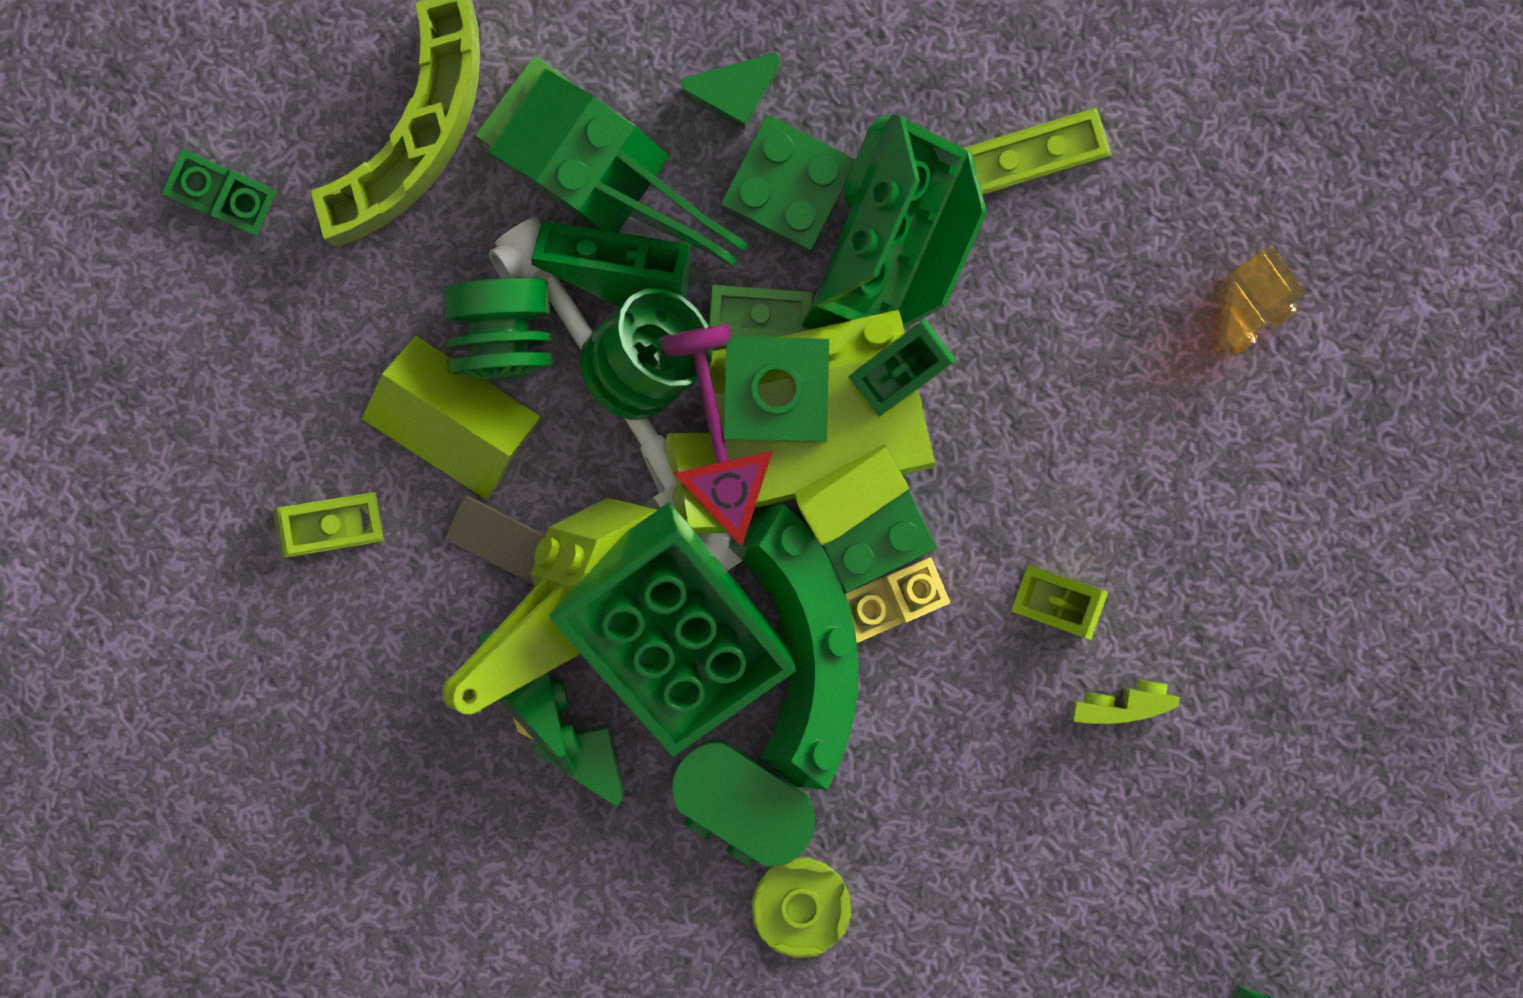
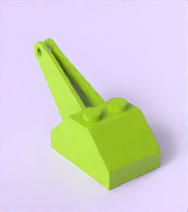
M607 497L550 526L545 537L537 545L534 554L535 564L531 577L535 588L478 650L445 682L442 689L444 703L449 708L460 713L474 714L579 655L580 652L550 620V613L628 530L657 509Z

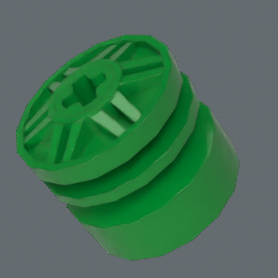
M533 278L489 279L454 283L442 287L444 321L467 325L468 334L455 336L445 341L446 349L469 350L468 357H459L447 361L448 374L476 378V380H503L526 377L536 371L554 367L553 354L530 352V346L552 342V334L528 330V321L540 319L550 314L548 281Z
M663 288L643 289L624 301L611 317L605 319L599 327L591 332L582 345L579 365L583 382L594 400L611 414L628 420L649 419L662 412L681 393L688 390L698 381L693 355L666 356L661 351L659 338L708 327V324L699 310L683 296ZM713 349L705 351L708 367L712 362Z

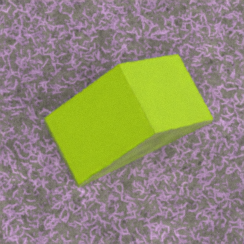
M1027 565L1011 612L1091 640L1108 592Z

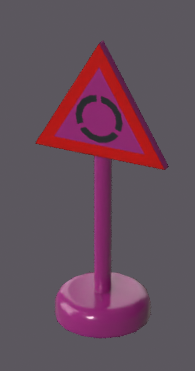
M729 323L718 324L659 338V343L664 355L669 357L693 355L716 463L673 472V474L742 547L773 450L731 460L728 458L705 351L721 347L730 341Z

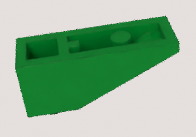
M542 221L531 257V265L617 307L631 295L643 289L663 288L686 299L690 282L691 245Z

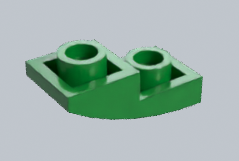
M180 148L160 194L257 236L277 191L238 172L224 168L186 149Z

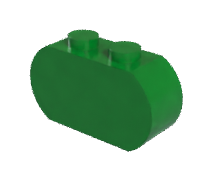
M711 740L698 744L681 759L673 779V798L678 811L687 817L683 824L691 831L709 840L712 833L729 843L726 849L727 853L750 867L755 860L764 866L783 865L797 858L807 848L815 828V814L808 793L795 787L786 779L724 740Z

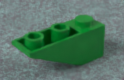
M493 632L479 635L481 645ZM552 669L498 699V701L566 776L569 777L575 775L571 757L579 755L580 752L573 725L565 726L562 711L570 709L563 680L555 681Z

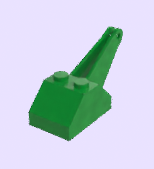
M547 69L541 71L486 152L595 229L619 232L630 216L705 251L734 267L738 260L726 250L698 232L640 203V199L651 185L724 242L741 252H744L748 246L743 240L709 219L656 177L669 158V155L637 126L593 95Z

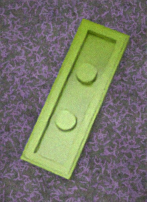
M1097 107L964 148L972 152L982 195L1105 159L1112 155Z

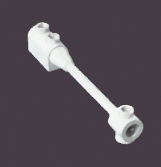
M532 217L513 227L496 240L495 244L497 247L489 251L490 260L501 279L533 278L548 281L549 301L581 350L582 345L592 332L591 328L559 278L531 265V257L541 226L538 217ZM625 419L641 444L640 450L659 491V494L654 496L644 506L658 510L670 502L676 509L672 497L677 483L663 449L666 439L662 435L657 434L649 419ZM729 533L697 534L726 570L743 561L729 548L734 539Z

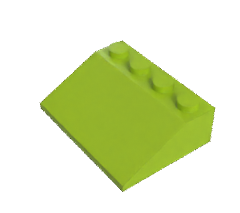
M899 310L779 336V338L829 339L827 442L725 440L729 460L773 450L755 508L796 499L795 492L883 445H886L902 475L936 467L919 389L878 417L848 377L905 333ZM726 348L713 351L712 362L708 367L723 436ZM779 369L770 370L763 374L757 387L761 400L772 407H782L790 403L796 391L795 381L792 376Z

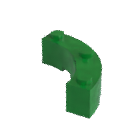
M785 504L760 506L754 508L742 547L733 539L729 548L752 571L765 593H771L781 618L778 624L779 632L787 641L797 670L789 676L787 701H781L775 728L760 759L795 787L827 790L839 768L848 744L856 709L859 663L851 610L832 562L807 526Z

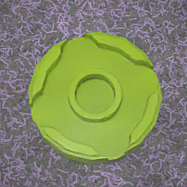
M809 857L795 858L786 864L770 867L757 882L752 898L753 923L761 938L777 953L793 958L816 957L833 947L845 934L851 917L850 894L841 876L826 863Z

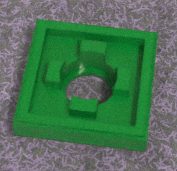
M731 336L730 341L726 344L724 440L827 442L829 339ZM770 370H783L790 374L795 381V396L785 406H768L761 400L758 394L759 380L763 374Z

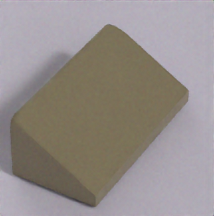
M465 494L445 540L534 585L531 577L535 564L534 554L537 545L546 534Z

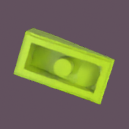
M883 445L795 492V496L802 514L819 543L823 546L838 538L909 489V486L886 445Z
M376 492L273 509L281 559L384 541ZM360 508L369 517V525L365 532L363 530Z

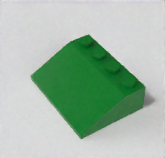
M670 502L628 530L549 615L550 620L672 757L797 671L787 641Z

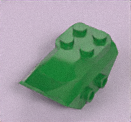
M895 114L879 117L868 128L850 173L845 180L844 199L851 210L818 291L801 326L815 329L899 310L903 327L906 328L945 307L986 217L987 211L972 152Z

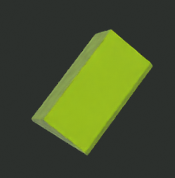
M415 336L382 373L362 420L488 500L542 417L486 380H476V378L448 374L447 361L452 358L418 336Z

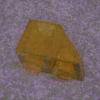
M1272 244L1222 279L1211 346L1217 355L1226 352L1228 349L1231 350L1234 356L1238 355L1259 340V337L1254 332L1256 329L1269 320L1276 327L1300 310L1295 301L1307 293Z

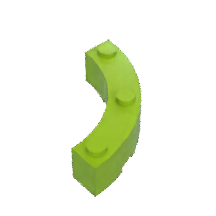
M422 0L415 2L421 41L420 73L414 96L410 98L401 119L390 134V140L368 163L364 162L336 181L310 191L323 238L337 248L359 240L384 227L403 214L426 193L454 155L467 128L479 81V32L472 0Z

